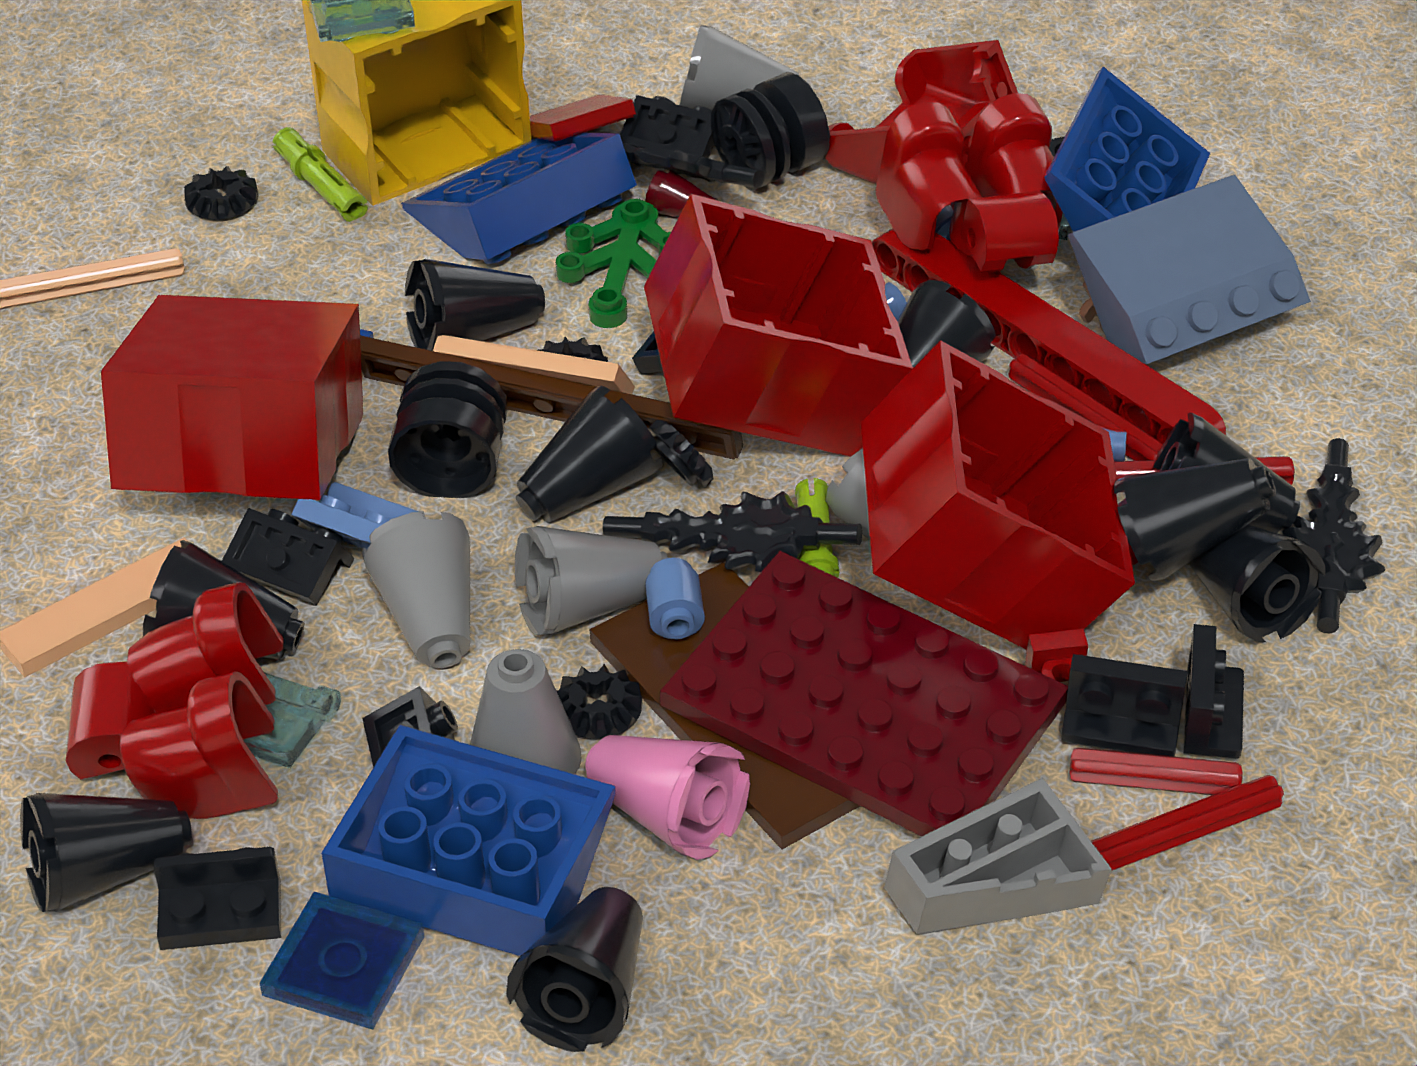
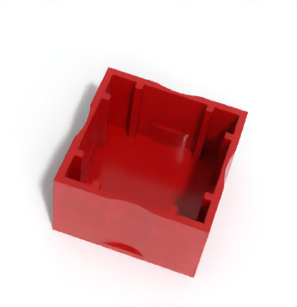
M690 194L644 285L673 417L849 457L853 456L863 448L861 421L913 369L898 321L887 303L885 281L871 240L810 224L780 220L756 210Z
M158 295L101 370L111 489L175 493L218 492L252 497L321 500L336 471L338 455L350 444L363 417L359 304Z
M941 340L861 421L874 575L1026 650L1028 634L1085 629L1135 584L1128 539L1117 509V493L1114 494V484L1117 480L1110 435L1105 429L1051 400L1023 389L1000 372Z

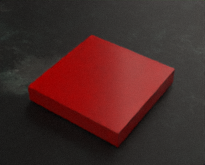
M598 94L531 115V137L559 141L634 117L633 115L636 112L632 98Z

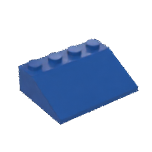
M1103 66L1097 72L1044 178L1072 231L1075 232L1195 189L1211 153Z
M581 133L559 141L540 138L533 139L401 204L404 211L462 257L484 260L485 264H492L508 258L511 255L510 249L521 243L523 245H530L546 239L549 236L548 230L559 224L560 226H569L586 218L585 211L595 206L603 208L618 203L623 199L621 193L637 186L619 133Z
M399 725L321 852L329 898L521 956L578 905L616 795V788L614 785Z

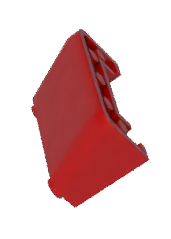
M999 40L915 49L910 52L898 65L894 77L895 86L902 103L875 128L853 129L851 125L843 122L828 126L830 143L829 151L825 158L834 168L877 184L886 135L891 123L901 112L913 105L935 102L944 105L950 110L964 135L962 161L966 167L975 124L981 112L998 98L1018 93Z

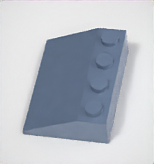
M1235 174L1068 234L1106 339L1146 365L1311 302L1294 255Z

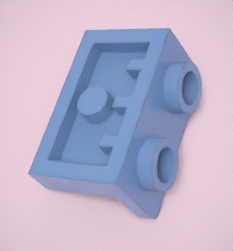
M334 482L330 485L327 494H323L319 502L312 499H298L291 515L311 529L315 525L329 529L340 535L344 539L343 542L360 548L364 547L367 550L371 545L369 536L376 528L393 518L419 511Z

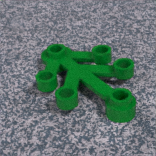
M626 200L614 208L611 219L593 227L586 223H574L565 230L566 247L571 252L562 253L555 260L556 276L560 281L565 283L578 282L585 274L610 264L603 287L595 290L588 302L589 319L595 326L614 328L622 325L627 320V300L622 293L631 264L648 279L657 260L638 244V240L645 238L658 249L660 255L671 233L664 231L657 224V209L644 200ZM619 234L617 241L583 256L579 254L586 253L594 247V244Z

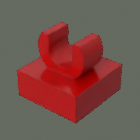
M1084 629L1028 634L1025 666L1058 682L1069 681L1073 654L1087 656L1088 642Z

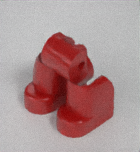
M1023 93L1002 96L990 103L979 115L975 124L965 167L962 161L964 135L947 107L940 103L924 102L913 105L901 112L891 123L887 132L876 184L877 200L900 241L912 249L925 250L933 248L937 217L944 207L951 205L953 209L949 228L951 241L961 252L974 258L980 271L1000 272L1004 269L1007 259H1014L1017 265L1024 269H1029L1034 265L1053 263L1058 250V230L1063 212L1044 178L1054 159L1049 150L1052 140V125L1038 101L1032 96Z
M237 582L202 592L195 601L192 616L170 622L148 632L129 648L127 662L96 664L84 669L75 678L72 690L65 760L69 770L75 776L82 780L125 769L131 783L144 799L171 800L175 803L178 811L185 810L190 819H207L271 805L277 801L278 790L247 747L244 739L265 735L274 730V717L265 705L275 701L276 690L255 658L279 653L283 650L284 640L252 590L245 583Z

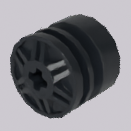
M785 72L755 85L754 89L747 88L721 99L715 103L711 111V130L721 161L761 170L764 179L760 187L785 177L787 172L793 173L824 160L829 151L830 132L826 114L811 86L797 74ZM745 186L746 188L751 189V190L757 189V188H752V187H747V186Z
M439 361L421 366L407 378L401 392L400 404L396 413L397 420L394 424L388 447L390 467L400 482L416 493L428 497L444 498L474 496L490 485L497 470L501 449L500 440L504 433V423L508 412L506 394L497 380L480 368L463 362Z

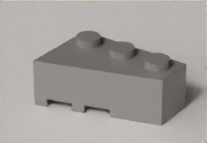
M1041 778L893 850L884 888L915 933L922 934L1099 904L1112 869L1046 781Z

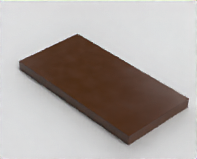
M725 562L698 575L705 620L702 627L693 635L682 639H669L656 634L650 626L647 601L589 629L590 642L617 672L626 670L630 682L639 683L642 699L680 740L723 743L742 753L745 760L738 759L740 771L748 773L750 781L745 811L782 850L860 806L660 705V690L749 587L732 569H726Z

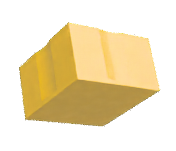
M302 0L322 151L372 206L439 181L453 173L486 163L531 141L529 98L523 80L525 44L521 0Z

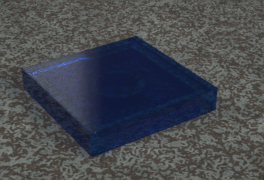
M314 891L259 982L261 994L267 998L373 1030L425 937L423 923Z

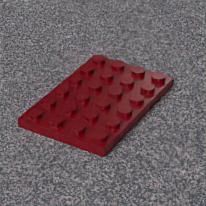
M779 551L660 690V705L922 837L994 802L1066 704L1068 686Z

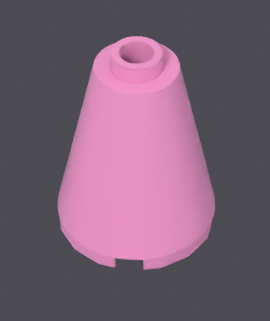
M608 735L590 749L586 758L587 778L615 786L614 805L678 853L696 860L712 857L719 851L709 846L721 833L730 838L739 826L747 805L750 787L749 774L740 771L738 759H745L740 751L723 743Z

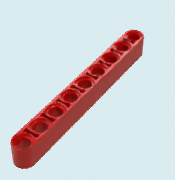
M893 228L871 241L882 273L911 292L920 283L927 280L943 281L950 284L951 286L946 292L959 300L964 294L968 295L987 314L996 333V337L991 344L1014 359H1017L1021 354L1029 355L1162 443L1165 442L1169 433L1180 419L1188 422L1187 414L1190 412L1202 417L1226 435V426L1223 418L1211 405L1000 272L980 271L974 258L961 252L951 241L935 232L933 248L925 250L908 248L900 241Z

